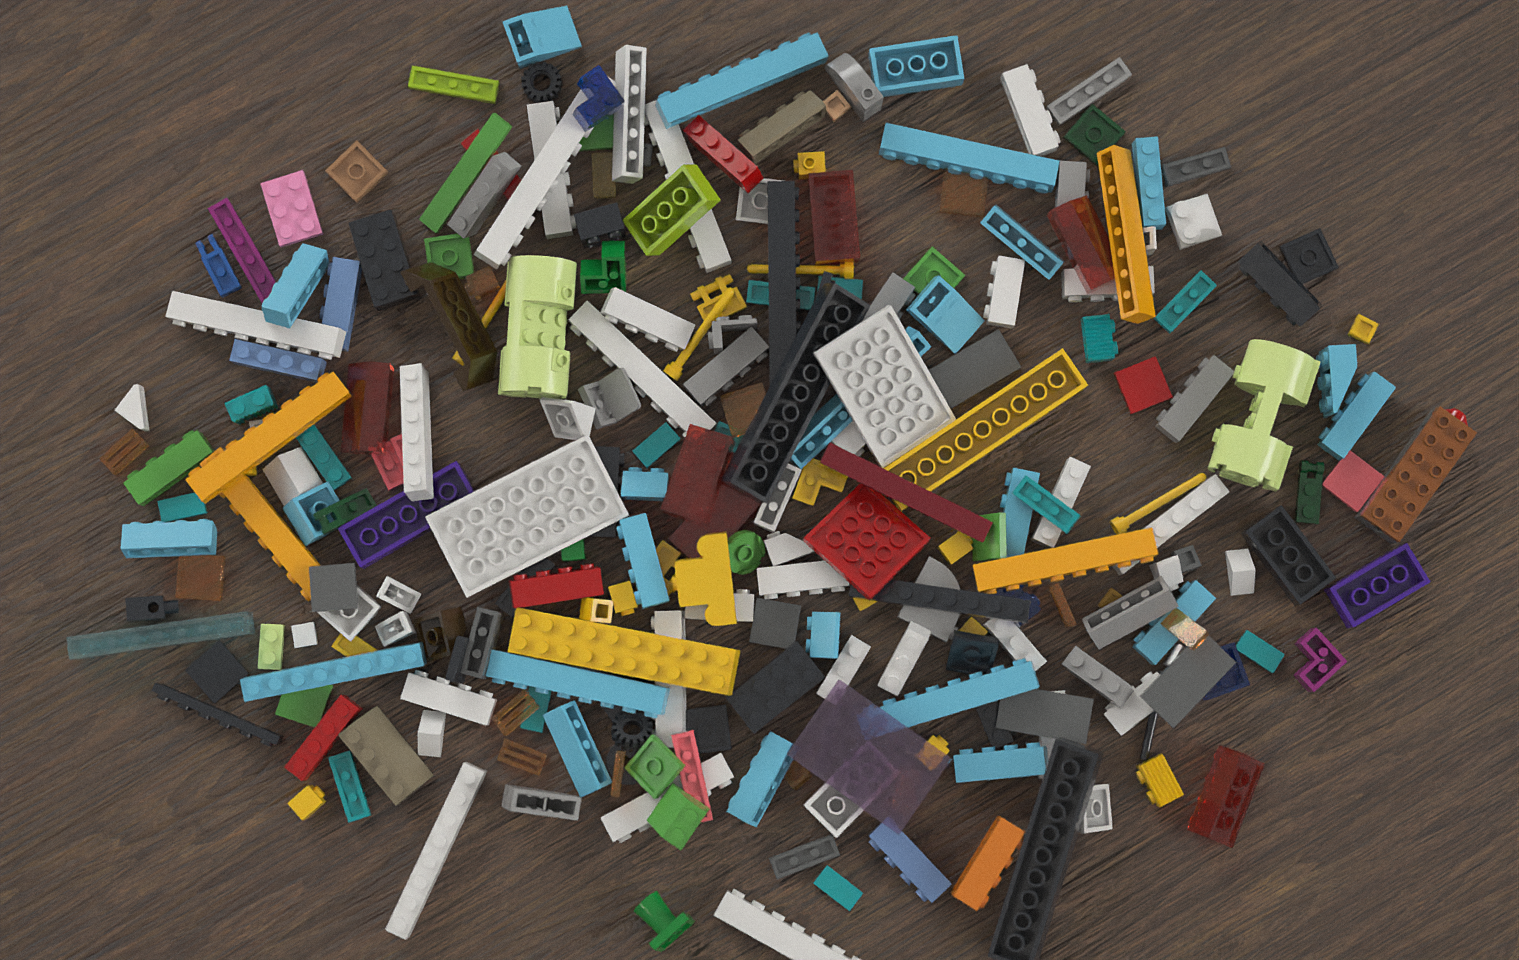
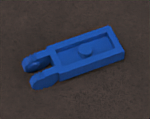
M211 234L208 236V240L215 251L208 254L200 240L195 242L213 283L220 296L224 298L241 289L242 286L223 249L219 246L214 235Z

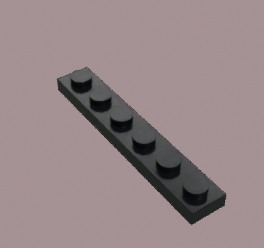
M155 682L152 691L158 693L157 698L166 702L172 699L178 702V707L190 711L191 708L199 711L198 716L210 720L213 717L220 720L218 724L228 729L234 726L240 729L239 733L246 737L252 738L253 735L261 738L260 743L272 747L273 744L280 745L284 737L163 683Z

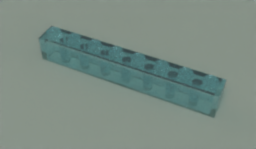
M245 611L67 637L69 660H82L255 635L253 612Z

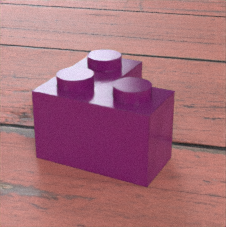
M1310 628L1294 643L1309 659L1293 675L1308 692H1315L1348 662L1317 628Z

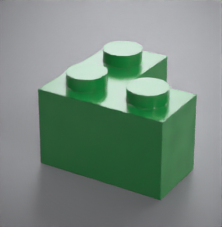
M602 241L601 259L581 260V294L609 293L610 289L614 287L626 292L625 241Z

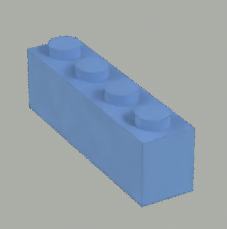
M333 257V262H330L328 265L327 275L330 276L329 285L326 284L324 287L326 302L325 306L321 307L320 319H322V324L341 328L346 331L342 351L348 352L363 269L360 261Z
M238 339L234 340L229 360L236 365L317 383V379L324 374L327 363L322 358Z
M888 816L868 834L871 838L869 843L877 852L880 849L883 850L887 855L884 859L892 868L896 865L902 871L900 876L908 885L912 882L918 888L916 893L924 902L927 899L931 903L934 902L951 885L948 879Z

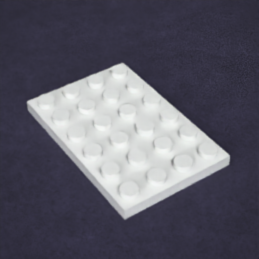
M887 305L814 352L819 364L881 468H884L956 420L891 305Z

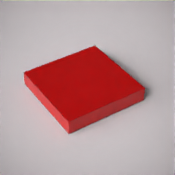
M1156 356L1114 373L1130 415L1173 398Z

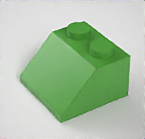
M672 782L647 821L662 838L679 850H682L710 808Z

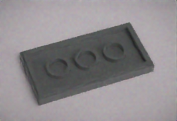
M998 329L928 371L948 406L952 409L1019 370L1021 365Z
M1201 631L1149 685L1140 697L1170 727L1175 728L1236 662L1205 631Z
M1041 689L1029 690L1000 699L996 728L1054 739L1062 737L1076 743L1086 744L1094 699Z

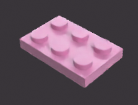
M303 170L260 183L280 247L323 235Z

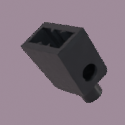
M163 595L125 598L126 617L129 623L166 620V614L179 613L178 600L165 601ZM158 604V611L150 612L151 605Z

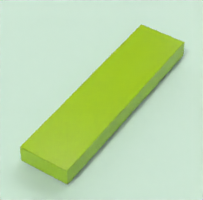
M412 66L408 88L496 104L499 81Z

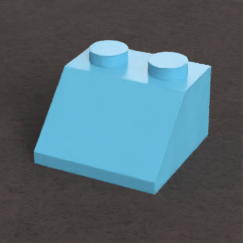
M629 467L628 471H623L622 499L668 501L669 474L664 473L662 468H651V472H642V468Z
M328 481L291 499L283 507L284 512L305 547L326 536L321 531L322 527L319 521H315L312 515L340 501ZM331 514L326 516L330 523L334 521Z
M812 612V617H807V630H811V638L806 639L805 652L810 653V658H838L839 612Z

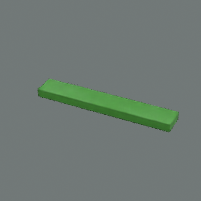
M492 113L419 220L435 233H439L513 126L498 114Z

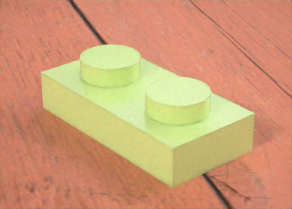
M261 624L258 669L282 670L285 625Z

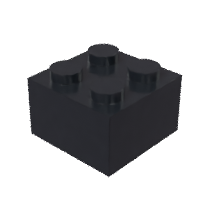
M617 202L574 214L584 248L588 247L589 250L601 247L602 241H622V237H626Z

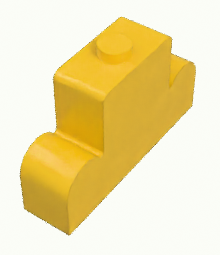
M727 531L704 534L697 543L698 553L703 557L679 559L675 562L676 577H672L673 591L678 590L679 605L681 607L708 604L705 609V618L709 624L713 626L737 624Z

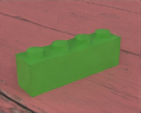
M192 430L182 437L183 441L177 445L175 443L171 444L159 458H151L145 463V468L140 471L135 470L127 476L128 480L124 482V485L138 505L145 506L185 478L193 469L200 467V463L215 451L202 432L198 430L194 432Z

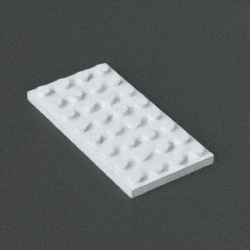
M587 434L425 517L465 596L469 597L621 520L629 514Z

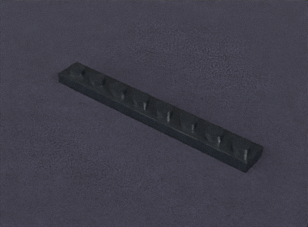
M890 580L871 599L878 602L1028 624L1031 600L898 580ZM850 585L849 597L868 600L856 588Z

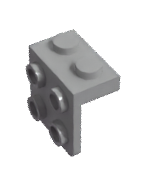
M751 315L739 316V320H730V317L716 318V321H712V332H708L709 349H714V354H720L723 351L722 332L743 331L751 327L755 330L757 329V319H752Z
M619 368L600 381L583 385L578 389L584 404L596 408L593 418V424L596 429L613 425L641 407L639 398L624 368Z

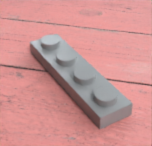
M1119 57L1049 104L1046 108L1056 123L1061 125L1129 79L1132 74Z

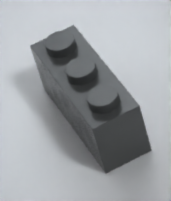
M477 607L460 673L488 679L486 673L491 650H496L504 613Z

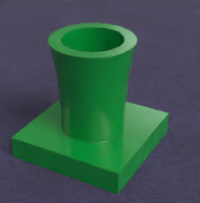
M658 891L647 896L633 911L656 932L657 936L649 945L659 952H663L696 922L689 914L684 912L676 918Z

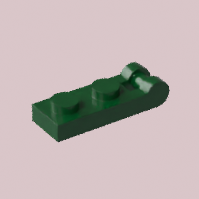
M1308 460L1300 461L1295 523L1319 524L1324 462L1309 463ZM1307 472H1314V479L1307 478Z
M365 488L319 510L312 516L315 521H319L322 527L321 531L323 535H326L377 505L368 489ZM330 514H331V516H332V518H333V520H334V521L331 522V523L329 522V520H328L327 517H326V516H328V515H330Z

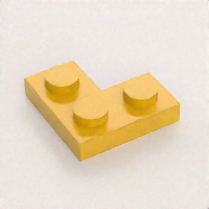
M813 458L803 467L792 499L814 506L820 486L842 493L847 476L820 464V460Z

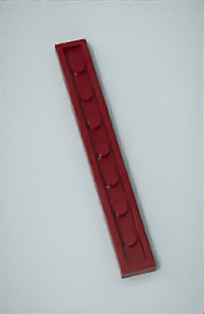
M829 443L820 461V464L981 543L984 542L993 522L832 443Z

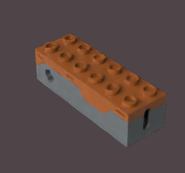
M1441 406L1430 410L1388 469L1383 480L1354 518L1388 543L1400 542L1477 434L1476 431L1468 426L1466 415L1458 409H1443Z

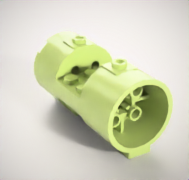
M535 255L513 256L509 258L504 305L509 307L507 346L501 350L499 395L541 399L545 397L566 399L570 352L564 350L566 344L565 334L567 311L574 309L576 262L563 258Z
M1250 340L1241 366L1236 365L1233 378H1236L1234 385L1255 395L1249 407L1252 413L1245 420L1243 427L1222 424L1220 429H1215L1212 437L1215 445L1208 470L1211 472L1218 470L1220 471L1219 476L1255 488V486L1261 484L1265 490L1278 491L1293 447L1270 436V432L1280 403L1301 407L1307 404L1321 361L1315 360L1310 355L1283 344L1266 340Z

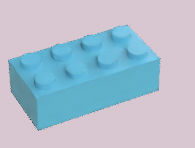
M957 35L869 48L868 57L872 81L883 97L963 84L964 73Z

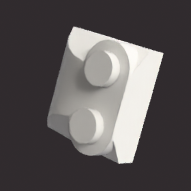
M764 178L749 193H746L740 187L736 220L768 224L767 182L783 180Z
M1208 194L1185 201H1178L1165 208L1180 250L1222 236Z
M358 585V609L317 612L349 641L355 638L365 625L377 615L381 608Z

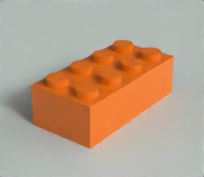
M997 815L950 893L976 911L979 907L984 908L989 900L987 895L991 887L995 889L1002 878L999 874L1003 868L1007 869L1014 858L1011 854L1015 848L1019 850L1022 846L1025 832Z

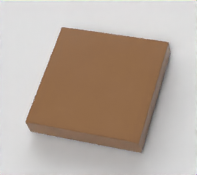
M357 140L325 170L356 203L389 173Z

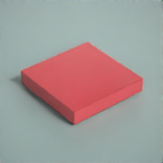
M1350 450L1345 458L1339 460L1322 482V487L1352 510L1358 512L1385 476Z

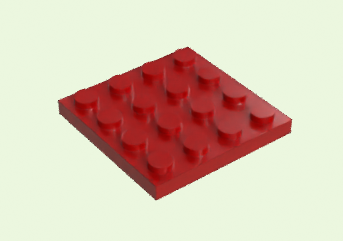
M860 483L804 537L803 542L870 601L930 542L931 538L881 493Z

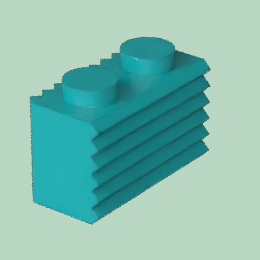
M1110 314L1082 317L1081 328L1086 363L1106 362L1115 359V355L1118 354V345L1116 341H1113L1112 333L1115 332L1114 319H1110Z
M266 385L225 403L231 420L238 425H241V422H249V419L253 420L254 417L257 418L258 415L261 416L266 412H270V410L273 411L274 408L278 409L273 392Z

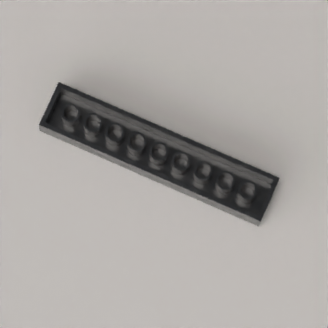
M836 283L823 284L720 481L756 502L768 503L830 384L814 352L861 323L871 305Z
M1062 737L1055 739L987 957L995 960H1039L1104 752Z

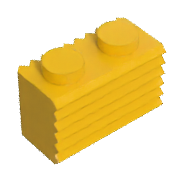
M1158 754L1136 766L1138 771L1135 774L1141 784L1145 783L1149 791L1146 792V795L1152 805L1156 804L1157 807H1161L1184 795L1163 754Z

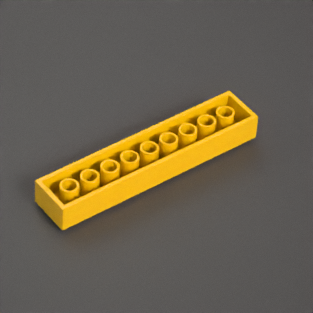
M1062 348L883 469L932 492L1078 394L1088 384ZM892 499L901 512L908 508V506Z
M516 608L508 652L724 695H732L740 650L524 608Z

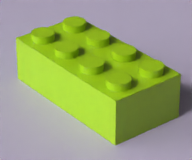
M683 164L622 221L646 256L660 255L721 200L697 165Z

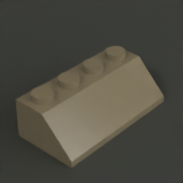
M811 90L806 93L804 91L800 92L788 106L786 104L781 105L775 110L776 114L768 118L766 116L757 123L758 126L753 130L747 129L739 135L740 139L737 140L739 148L749 160L757 164L825 117L826 105Z
M378 706L361 716L338 735L395 806L401 804L434 776Z

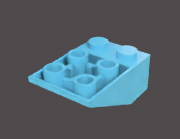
M567 6L526 13L502 21L519 69L530 64L533 65L537 61L541 62L582 47Z
M935 276L906 309L911 316L954 354L961 349L984 322L983 318L940 276Z
M1356 344L1329 345L1319 351V355L1316 356V360L1321 361L1319 365L1320 377H1318L1317 384L1318 389L1322 392V399L1319 400V409L1321 413L1323 412V418L1337 413L1357 369Z

